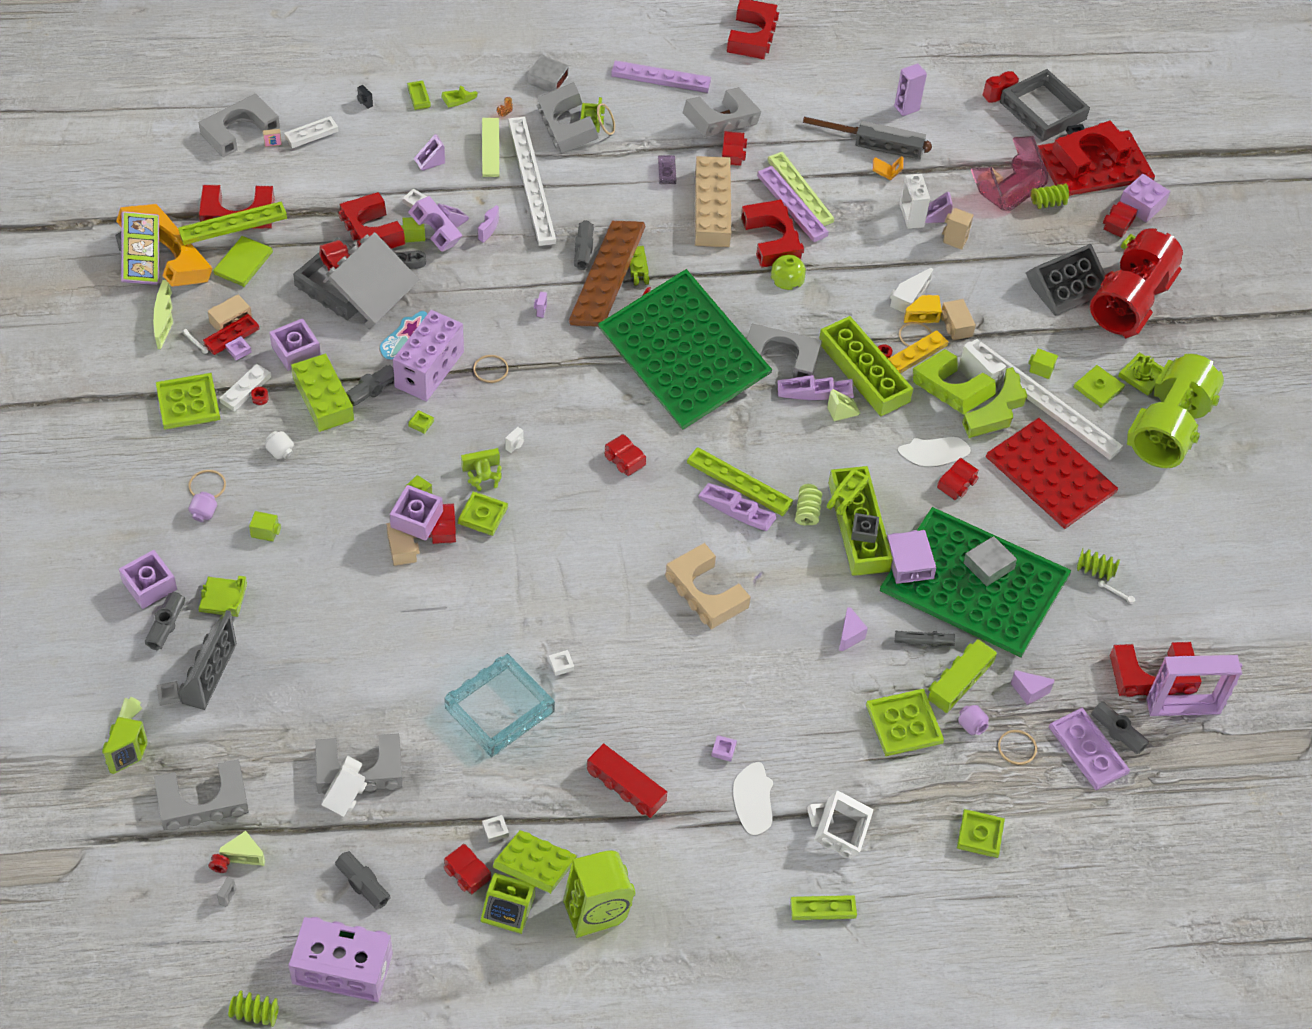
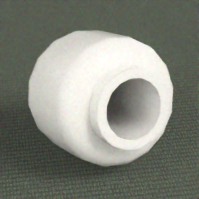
M274 431L266 438L265 447L274 458L286 459L293 453L294 442L285 432Z

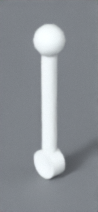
M187 329L182 330L183 335L192 340L201 349L203 354L208 353L209 349L202 346L189 334Z
M1104 580L1098 582L1099 587H1104L1126 599L1128 604L1135 602L1133 596H1126L1107 585Z

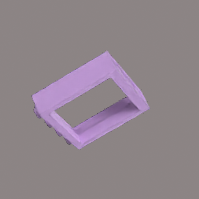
M1238 655L1165 657L1146 698L1150 716L1221 714L1228 698L1232 695L1234 687L1237 685L1240 675H1242L1241 668L1243 665L1239 663ZM1221 675L1212 694L1168 695L1176 676Z

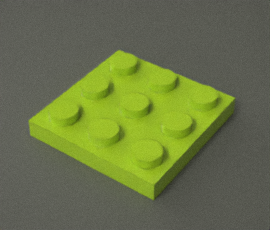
M212 373L155 382L164 430L221 420Z
M924 689L866 702L867 710L885 757L943 744V735Z
M519 830L494 860L493 868L551 894L569 871L572 860L577 858V855L567 849L557 847L549 841L539 839L528 832Z

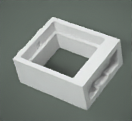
M922 174L905 175L899 203L907 229L922 228L925 226L930 196Z
M836 791L827 800L814 840L821 843L823 847L838 852L844 858H853L861 851L873 809ZM834 810L857 821L851 843L827 832Z

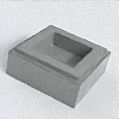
M177 681L157 685L160 706L181 702Z
M229 877L225 879L217 893L219 905L228 906L236 892L234 879Z

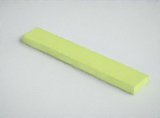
M780 152L769 156L767 160L769 164L774 167L823 226L834 223V217L786 155Z

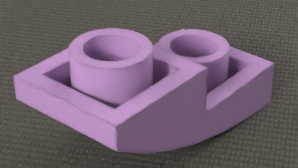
M497 205L485 213V222L481 223L478 227V240L483 243L492 235L499 221V206Z

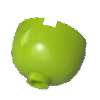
M783 255L773 263L770 277L777 287L793 290V287L798 286L799 288L805 282L806 268L800 258L794 255Z

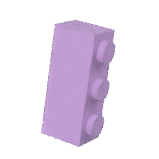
M918 63L903 68L900 72L894 106L902 116L920 110L927 73Z

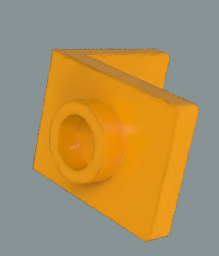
M901 156L892 165L875 157L873 159V171L892 180L903 170L904 157Z

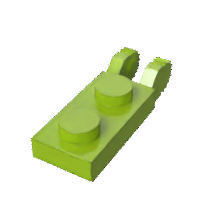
M637 246L629 265L634 286H638V277L642 276L645 285H649V270L644 246Z
M853 468L834 491L826 508L831 510L837 500L841 501L842 503L837 509V514L841 516L847 506H850L868 483L870 477Z

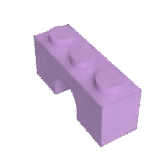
M430 196L418 200L408 211L418 225L428 224L434 229L435 234L430 239L441 252L454 247L463 236Z

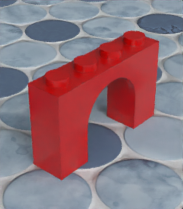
M739 0L736 21L755 24L762 30L755 33L731 30L727 43V53L765 60L766 53L769 54L771 48L769 42L772 43L774 33L772 32L776 30L777 23L775 21L778 22L779 19L778 5L754 0Z
M1109 120L1070 135L1059 137L1054 142L1052 153L1072 177L1076 178L1087 174L1091 164V160L1080 147L1086 145L1100 147L1117 163L1130 157L1133 146L1112 121Z
M203 185L199 211L200 222L273 204L275 201L273 186H256L253 203L244 210L231 211L221 205V185ZM272 223L253 228L272 229Z
M379 192L339 204V218L341 222L344 221L346 230L350 231L353 241L357 242L358 247L361 245L359 241L367 234L370 237L374 232L390 249L406 244L404 230L398 221L377 227L363 225L367 221L387 215L385 201Z
M782 199L742 206L741 220L745 230L770 227L778 230L783 235L778 240L757 244L756 257L761 268L773 266V263L783 255H794L801 259L802 253H804V246L799 241L798 232L794 230L793 220L789 218L788 208L784 206Z
M1172 642L1167 652L1168 657L1195 656L1191 642ZM1133 644L1114 645L1110 653V660L1119 696H1148L1156 677L1147 674L1141 669ZM1176 676L1168 695L1197 693L1202 683L1201 677Z

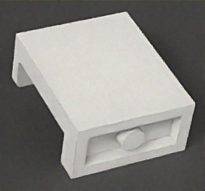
M978 339L967 342L963 347L958 369L969 380L982 372L996 380L997 392L1000 390L1006 366L1002 362L992 366L978 352L980 344Z

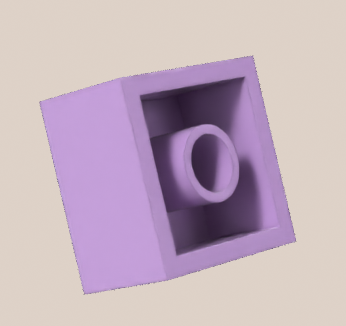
M1142 174L1123 191L1120 201L1138 209L1136 217L1147 223L1166 205L1170 191Z
M303 318L269 332L271 346L287 371L291 370V364L321 355L320 344Z
M407 485L390 513L391 528L426 541L443 512V500L441 497Z
M155 550L119 568L122 583L142 609L177 590L174 575Z

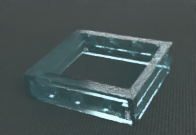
M508 653L503 657L497 658L489 667L481 669L475 677L467 679L461 687L455 691H450L444 698L445 709L491 758L555 712V701ZM508 669L540 703L490 738L458 703Z

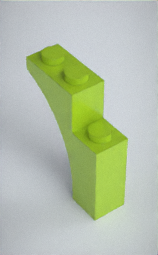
M1013 367L1006 369L1004 386L992 402L978 410L964 414L962 424L968 438L1010 427L1013 419L1012 409L1024 406L1027 392L1025 388H1022L1020 376Z

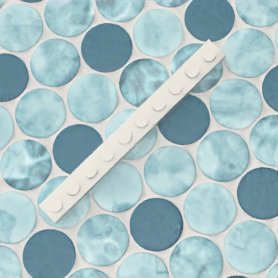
M508 118L538 245L556 244V237L526 118Z
M980 342L978 352L992 366L1002 362L1006 369L1014 368L1015 372L1020 376V384L1022 388L1026 389L1027 399L1109 460L1122 450L1123 445Z

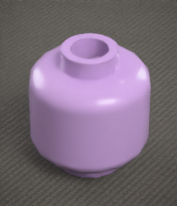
M207 492L195 494L188 508L189 512L193 515L192 518L200 522L211 519L217 507V502L214 500L215 497Z
M967 705L960 710L959 724L970 735H980L986 731L989 726V717L978 705Z

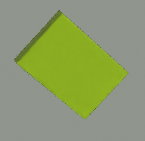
M241 236L213 270L214 275L245 287L273 253V249L245 236Z

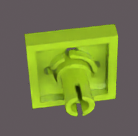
M1139 352L1119 372L1118 377L1148 396L1155 389V382L1164 367L1154 362L1153 357L1145 356Z

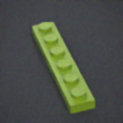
M281 201L178 227V231L183 245L285 220L287 219V213Z
M699 447L687 459V464L781 516H784L793 504V499Z

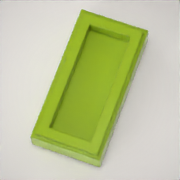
M424 81L407 83L414 110L431 107Z

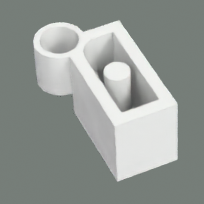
M348 755L346 756L322 799V806L343 817L347 811L351 812L356 804L354 799L357 793L362 794L367 785L364 782L365 777L358 774L362 766L361 762Z

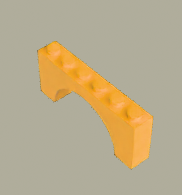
M157 204L120 207L116 222L121 228L122 212L159 215V241L168 247L176 258L167 261L162 275L172 287L208 282L213 268L192 244L183 245L178 228Z

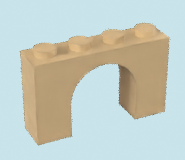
M703 543L667 563L665 576L668 582L674 584L681 597L684 596L688 601L690 608L699 614L701 621L707 624L710 629H713L748 609L751 597L740 584L717 595L704 594L694 586L693 581L696 577L715 567L716 556Z

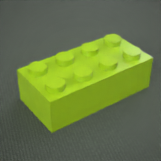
M326 353L291 364L293 380L319 432L354 421L353 406Z

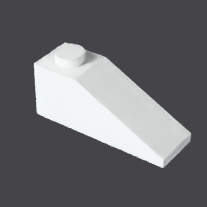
M929 268L900 283L896 290L893 289L890 295V307L905 313L906 308L924 293L931 281L934 269Z

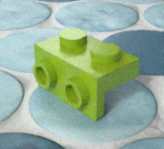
M599 97L598 104L583 103L581 108L580 120L590 116L598 133H600L601 125L597 116V107L602 103V97ZM601 105L599 114L604 125V116H601V114H605V107Z

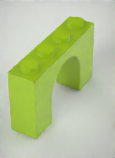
M946 349L913 368V382L917 386H920L963 415L996 395V380L983 372L965 383L950 384L944 382L945 378L958 371L957 356Z

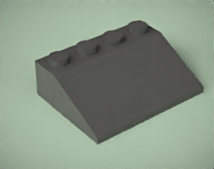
M1092 244L1040 264L1026 272L1032 289L1055 316L1091 301L1100 289L1106 275Z
M226 610L213 625L209 634L205 635L203 647L197 651L193 667L191 666L188 669L185 683L180 685L179 695L182 704L202 710L206 709L237 645L231 611Z

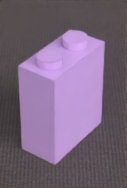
M925 530L887 535L893 557L891 568L896 584L934 579L936 565Z

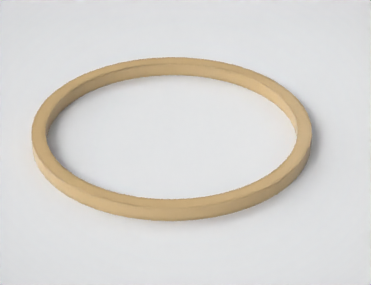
M601 103L597 107L599 123L608 135H612L615 132L614 117L608 106ZM601 105L611 115L613 122V131L611 133L604 128L599 114Z
M919 322L906 323L900 328L899 338L904 345L909 347L910 345L905 343L901 338V331L905 326L911 324H918L928 329V331L931 334L932 331L930 330V328Z
M485 355L475 362L473 371L479 380L486 383H496L507 376L508 364L500 356ZM494 357L502 360L507 370L504 376L497 380H485L477 375L475 371L476 364L484 358Z
M202 470L191 477L189 481V491L193 496L195 494L191 490V482L197 475L205 472L216 473L219 476H221V478L224 481L223 489L220 493L214 496L215 498L219 497L226 488V481L224 476L215 470Z
M1010 730L1000 737L998 750L1006 761L1016 765H1024L1035 758L1037 745L1028 733L1021 730ZM1016 732L1029 737L1035 747L1033 757L1025 762H1015L1008 759L1002 753L1000 742L1005 735Z

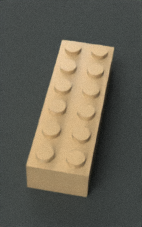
M696 156L695 246L730 247V158Z

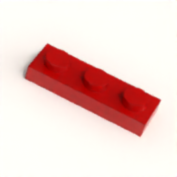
M247 314L203 339V344L213 355H216L226 349L225 344L239 337L244 339L260 330L259 324Z

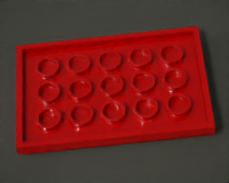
M1130 130L1120 131L1133 146L1130 157L1123 161L1115 163L1102 148L1086 145L1080 147L1091 160V164L1087 174L1076 178L1072 177L1052 153L1054 143L1037 146V152L1054 185L1067 184L1069 196L1129 186L1142 174L1152 180L1155 179L1151 167Z
M1037 418L986 454V458L1064 529L1118 491L1116 485L1040 418Z

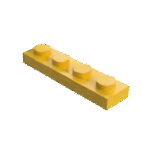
M936 330L888 358V360L901 374L948 346L949 341Z

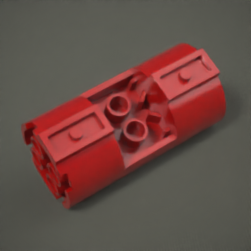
M1156 228L1140 231L1135 239L1127 244V248L1123 252L1120 260L1121 270L1107 273L1100 289L1091 300L1090 311L1094 320L1105 330L1123 335L1125 339L1138 335L1153 313L1151 307L1154 304V295L1168 291L1182 270L1180 264L1182 263L1183 249L1180 243L1168 232L1164 234L1157 231Z

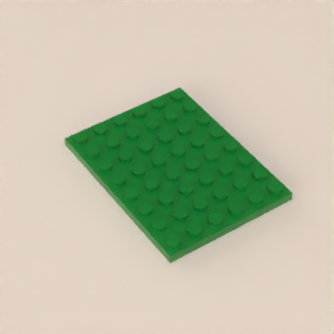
M687 269L598 323V328L682 430L772 373V368Z
M932 507L917 531L925 530L936 565L934 579L896 584L891 569L880 586V592L1022 658L1069 578L1071 570ZM994 536L1017 561L1015 569L986 586L964 564L967 552Z

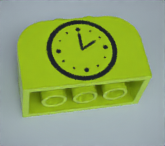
M603 851L572 860L563 903L576 938L617 926L628 917L633 897L636 893L634 885L630 883L627 867L623 864L617 851Z

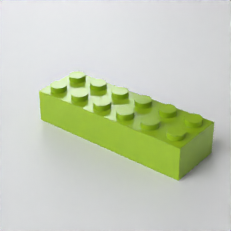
M851 316L820 330L819 340H822L821 347L846 377L853 380L854 386L880 417L910 403L913 393L912 386Z
M868 466L831 469L828 481L831 496H833L834 491L853 468L870 477L868 483L850 506H847L841 516L837 514V509L842 502L837 500L834 505L852 576L890 572L893 557ZM855 513L879 517L875 543L851 540Z

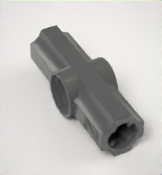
M587 220L579 223L578 235L575 238L574 266L579 270H585L589 267L590 255L593 251L592 237L594 224Z
M386 365L372 375L365 374L360 379L359 384L346 392L352 406L355 407L368 397H377L382 392L383 387L394 381V368L391 365Z
M174 591L169 593L162 608L155 613V621L145 639V645L153 650L158 651L162 649L169 633L173 632L176 627L175 621L186 601L185 597L180 593Z
M1104 701L1100 702L1091 712V715L1109 730L1111 738L1122 741L1135 754H1140L1149 744V740L1131 726V721L1127 716L1119 715Z
M350 851L342 853L335 861V865L348 878V882L354 891L362 894L375 909H381L391 899L390 894L377 881L373 871L369 867L363 866Z

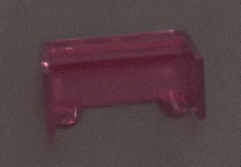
M1034 136L1013 138L1018 153L1012 159L1014 173L999 184L992 167L971 168L980 194L1003 211L1013 210L1031 196L1033 188L1044 187L1048 182V173Z

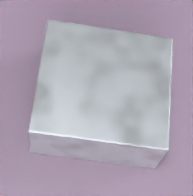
M541 55L529 70L527 83L549 92L556 90L568 78L569 65Z
M993 536L967 552L964 564L988 586L1015 569L1017 559Z

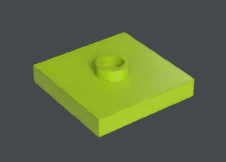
M1096 365L1075 382L1073 387L1102 408L1119 394L1125 385L1103 368Z
M473 491L457 520V524L493 536L508 509V503Z
M964 809L956 849L998 858L1005 818Z

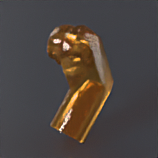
M511 97L504 99V106L500 105L501 108L497 107L496 111L499 116L505 117L513 111Z

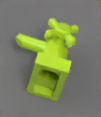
M498 448L461 455L462 471H469L468 476L470 479L468 483L476 487L477 491L480 492L482 490L479 484L489 479L495 480L494 488L498 487V482L502 478ZM498 465L497 472H491L490 467ZM471 470H476L477 475L475 477Z

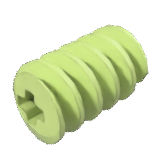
M804 484L799 488L795 522L800 525H816L819 523L823 494L813 484Z

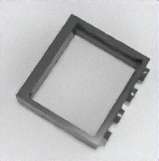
M1048 69L1004 89L1000 103L1042 142L1065 131L1067 126L1077 125L1087 120L1090 107ZM1044 85L1073 113L1047 125L1019 97Z
M338 237L332 241L340 240L347 246L348 252L353 248ZM317 253L293 273L294 286L308 294L310 298L320 302L325 308L334 311L337 316L340 315L348 321L359 312L350 301L345 303L309 279L311 275L324 265L319 253Z

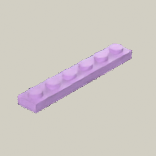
M615 61L612 69V77L708 93L711 83V77L621 61Z
M773 166L758 171L757 177L777 200L782 199L784 206L788 208V213L813 242L828 237L829 231Z

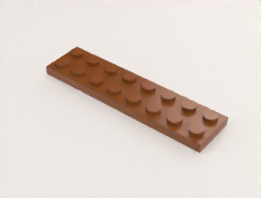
M611 221L569 318L570 325L598 327V323L608 318L645 230L644 222Z

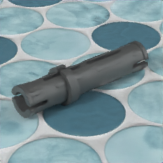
M895 630L894 641L895 643L932 645V647H937V645L955 646V634L937 633V631L927 633Z

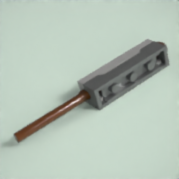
M805 116L803 118V123L856 134L855 146L918 160L921 159L923 150L924 153H928L932 149L931 142L926 141V134L862 120L859 127H850Z

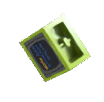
M117 717L115 724L111 725L109 740L104 743L102 749L106 765L111 774H115L140 761L148 744L142 721Z
M494 873L486 894L480 922L522 934L535 899L536 887L524 881Z

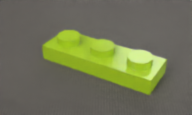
M855 895L797 896L790 899L792 920L856 919L857 917Z

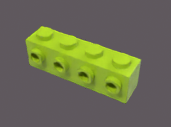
M979 639L973 644L970 643L965 648L964 654L961 657L957 656L952 667L950 669L946 668L940 676L941 679L938 682L934 681L930 685L928 700L945 713H948L991 667L997 652Z

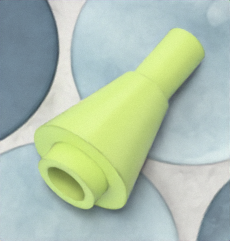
M133 697L129 699L124 698L118 717L132 719L142 710L141 702Z

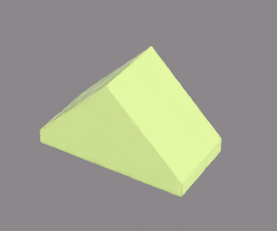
M834 389L830 391L827 408L833 421L860 414L854 399Z
M246 831L222 846L219 850L220 855L227 857L231 863L265 865L262 850Z

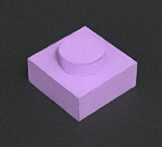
M540 292L539 298H535L534 309H537V317L544 318L547 307V293Z
M242 337L225 344L226 350L235 360L252 353L251 347Z
M717 735L711 757L731 762L737 740Z

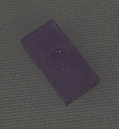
M658 155L659 184H676L675 155Z

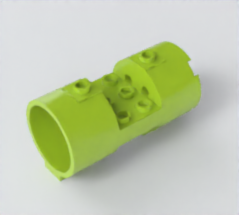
M1184 354L1183 357L1175 358L1174 361L1168 359L1155 382L1154 396L1159 397L1161 402L1154 403L1147 409L1141 408L1127 434V445L1132 446L1134 452L1143 461L1159 468H1173L1180 465L1188 450H1191L1194 443L1197 444L1200 433H1198V424L1195 419L1204 417L1208 412H1211L1213 406L1218 405L1220 399L1218 394L1224 384L1222 371H1218L1213 366V361L1198 354Z

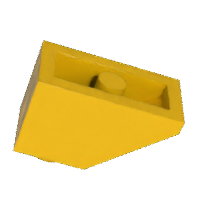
M921 295L906 308L904 323H939L942 312L939 295Z

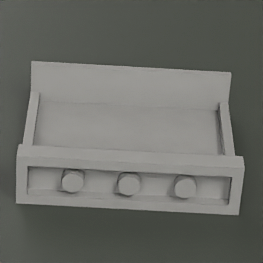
M375 232L370 237L368 234L359 241L361 245L359 247L355 245L348 252L350 256L348 258L344 256L337 263L339 267L336 269L332 267L326 273L328 277L323 281L326 283L330 280L367 319L364 325L368 329L374 326L420 280Z

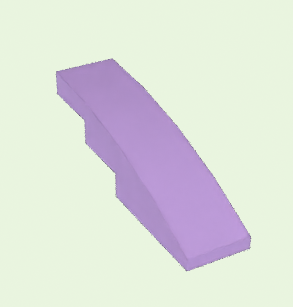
M814 375L778 380V397L802 400H829L830 391L834 389L850 398H854V383L852 379L834 382L833 377L815 380Z
M708 483L699 494L701 500L717 510L758 529L767 531L776 520L775 513L760 509L758 503L741 498L740 492Z

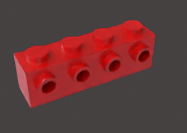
M603 743L587 759L589 774L594 778L600 779L609 790L617 792L622 800L634 805L642 815H647L651 818L666 803L668 791Z

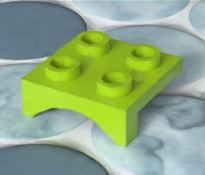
M238 575L237 580L208 576L206 584L203 585V590H201L202 598L198 608L199 612L223 615L228 610L231 611V616L238 617L247 587L246 576Z

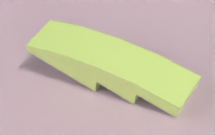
M482 118V177H500L499 118Z
M162 280L154 306L153 325L157 349L162 348L173 324L171 313L173 307L170 297L172 291L170 284L166 280Z

